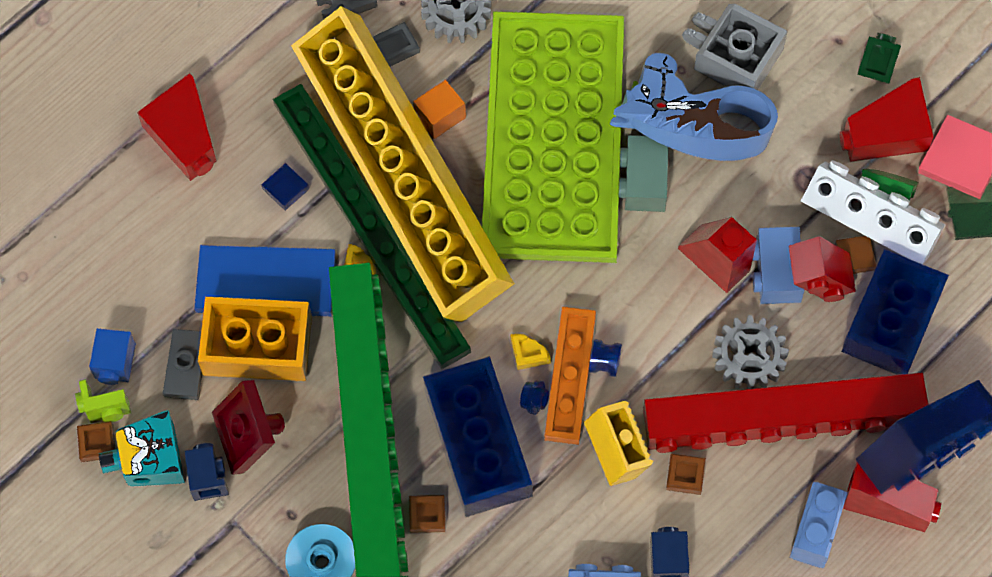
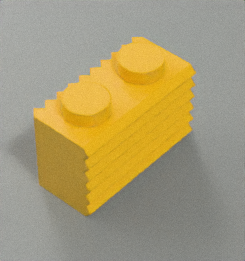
M627 401L598 408L597 411L591 414L592 416L584 421L610 486L636 479L653 463V460L649 459L651 454L647 452L648 448L644 446L645 441L641 439L642 434L638 433L640 428L636 427L637 422L633 420L634 415L631 414L632 409L628 407L629 402Z

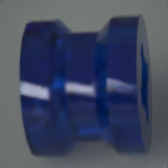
M595 339L589 373L596 374L599 371L607 372L611 377H617L622 344L614 343L613 345H607L602 340Z

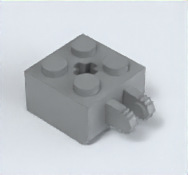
M728 4L718 21L699 12L694 15L692 19L694 25L709 33L708 37L689 28L682 34L686 43L699 49L696 54L694 70L726 87L747 86L758 90L784 50L787 30L737 4Z

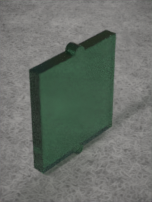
M992 183L988 184L981 199L963 193L953 187H947L946 192L950 209L947 216L952 219L955 240L992 237Z

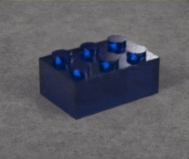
M884 249L846 336L841 352L896 375L908 374L949 275Z

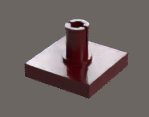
M254 380L241 381L212 411L232 475L244 474L275 444L273 435L281 434L285 428L284 418L280 413L265 414Z

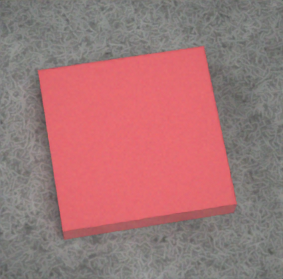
M947 115L925 155L918 173L981 199L992 178V133Z

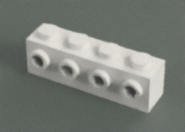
M831 160L828 163L825 161L818 166L801 202L920 265L926 262L945 227V224L939 221V215L925 208L919 211L909 206L910 201L898 193L891 192L888 195L878 189L880 185L867 177L861 176L858 179L848 173L849 168L839 162Z

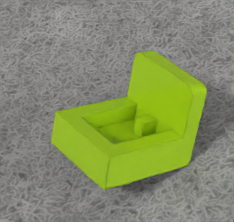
M86 379L79 381L81 392L75 393L78 410L80 413H86L90 423L102 420L104 422H115L122 419L123 415L131 414L129 400L124 389L92 396L91 388Z

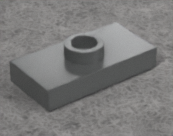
M173 329L163 387L164 397L188 400L199 399L202 371L198 364L201 331Z

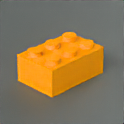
M205 297L198 364L203 376L306 381L312 325L309 302Z

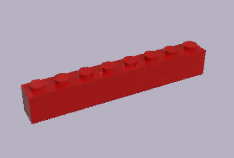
M923 373L644 399L643 407L648 450L656 449L659 453L673 452L677 450V447L691 446L695 450L710 448L712 444L716 443L740 446L746 444L747 440L761 439L763 443H773L780 441L782 437L796 436L797 439L805 440L814 438L820 433L830 432L832 436H844L850 434L852 430L865 429L868 433H877L892 426H900L901 429L905 430L915 429L926 422L930 413Z

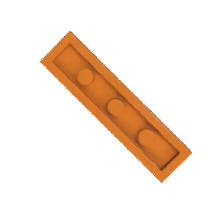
M562 307L544 441L579 445L596 319L595 310Z

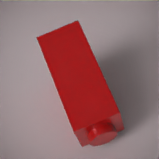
M190 73L137 112L142 127L190 181L197 176H203L208 173L214 163L217 162L196 83Z
M920 77L912 78L847 118L844 130L840 131V143L842 150L848 151L850 162L926 152L929 150L933 140V132Z
M729 217L700 225L678 246V249L721 289L728 293L750 272L757 239L734 218Z
M859 455L850 478L843 509L926 532L930 522H937L942 503L936 501L939 489L868 457Z

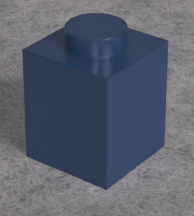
M662 527L657 530L658 532H651V576L689 577L687 531H679L677 527Z

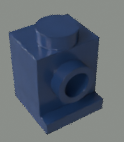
M201 443L195 445L192 450H186L185 459L189 489L194 501L229 495L224 479L226 474L223 457L216 456L214 445L212 443Z

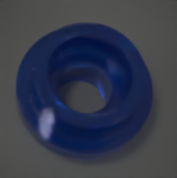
M540 380L525 383L520 396V406L523 409H527L529 414L536 415L540 409H545L549 399V391L545 388V383Z

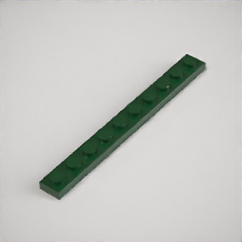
M299 84L273 98L277 111L441 370L470 354L471 348L454 321L443 318L387 216L303 85Z

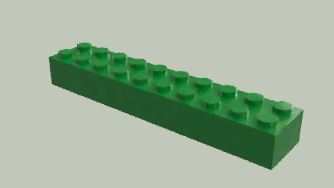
M370 263L329 267L356 577H408L402 576L403 572H409L405 541H399V538H405L401 506H395V504H402L398 472H392L399 470L395 438L389 439V437H395V425L392 405H387L392 404V394L388 374L389 363L386 351V332L379 274L372 275Z

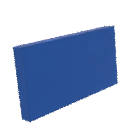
M200 245L194 309L196 313L204 312L205 297L309 302L312 316L332 317L329 267L335 266V249Z

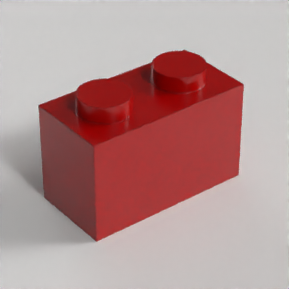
M820 236L789 245L794 285L820 297L825 302L840 301L844 299V295L856 292L849 252Z

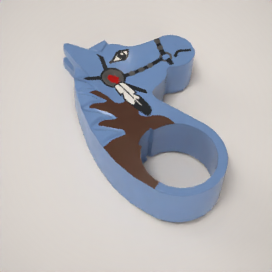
M654 53L648 56L644 63L639 84L630 91L626 90L623 103L614 109L613 114L616 117L610 122V125L613 127L637 129L660 144L692 156L719 161H735L757 156L766 149L777 123L778 113L774 103L765 94L747 86H729L700 94H690L684 83L675 76L677 63L674 58L667 54ZM724 113L745 115L756 122L760 130L745 131L735 128L727 122L724 123L719 115Z

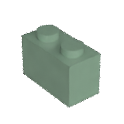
M628 135L627 148L621 147L620 167L626 168V178H620L619 198H625V210L665 212L668 147L647 136Z

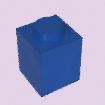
M96 329L89 368L94 378L98 379L99 382L107 385H116L119 381L129 382L136 346L131 332Z

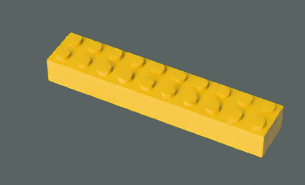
M342 6L293 43L291 47L443 318L463 322L515 283L361 16Z

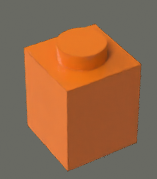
M446 79L413 101L415 112L433 139H436L466 118L464 101Z

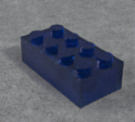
M490 356L423 376L426 397L465 517L533 497V484Z
M977 380L896 421L859 455L856 461L881 494L894 487L899 492L915 481V476L918 480L928 476L936 469L935 465L938 469H942L956 458V455L959 459L964 457L976 447L974 442L978 438L982 440L992 433V396L980 380Z

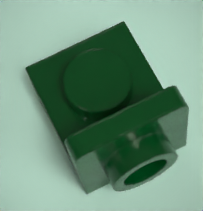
M877 32L876 38L869 36L857 75L889 84L901 45L895 44L896 37Z

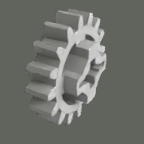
M421 0L423 8L421 9L422 20H426V29L429 31L435 28V38L437 39L443 34L447 35L448 43H451L454 37H459L460 42L465 43V35L467 34L474 39L477 38V28L485 30L486 20L491 19V0Z
M748 315L747 321L744 324L738 318H734L733 328L724 325L721 332L723 336L716 335L714 344L717 348L713 349L712 358L719 360L715 364V370H725L723 375L724 382L729 381L731 378L735 379L736 389H739L742 383H746L748 389H753L756 383H759L762 388H767L768 378L777 382L780 375L778 371H784L787 362L783 359L788 357L789 349L782 348L786 338L785 336H775L778 326L774 325L769 329L766 328L765 318H762L758 324L753 322L752 315ZM769 345L773 352L772 361H770V356L766 353ZM728 346H731V351L735 354L732 361L728 357Z

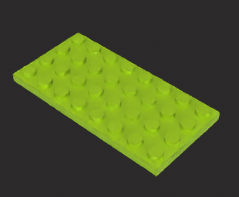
M493 11L482 228L500 259L617 263L621 127H613L610 125V122L616 117L613 114L614 109L622 105L624 16Z

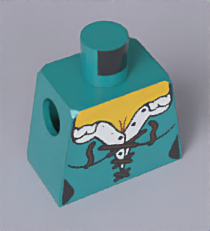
M169 410L118 429L115 432L118 449L99 453L103 474L122 470L128 486L185 483L174 421Z

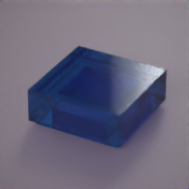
M286 163L261 184L262 189L285 211L309 190V184Z

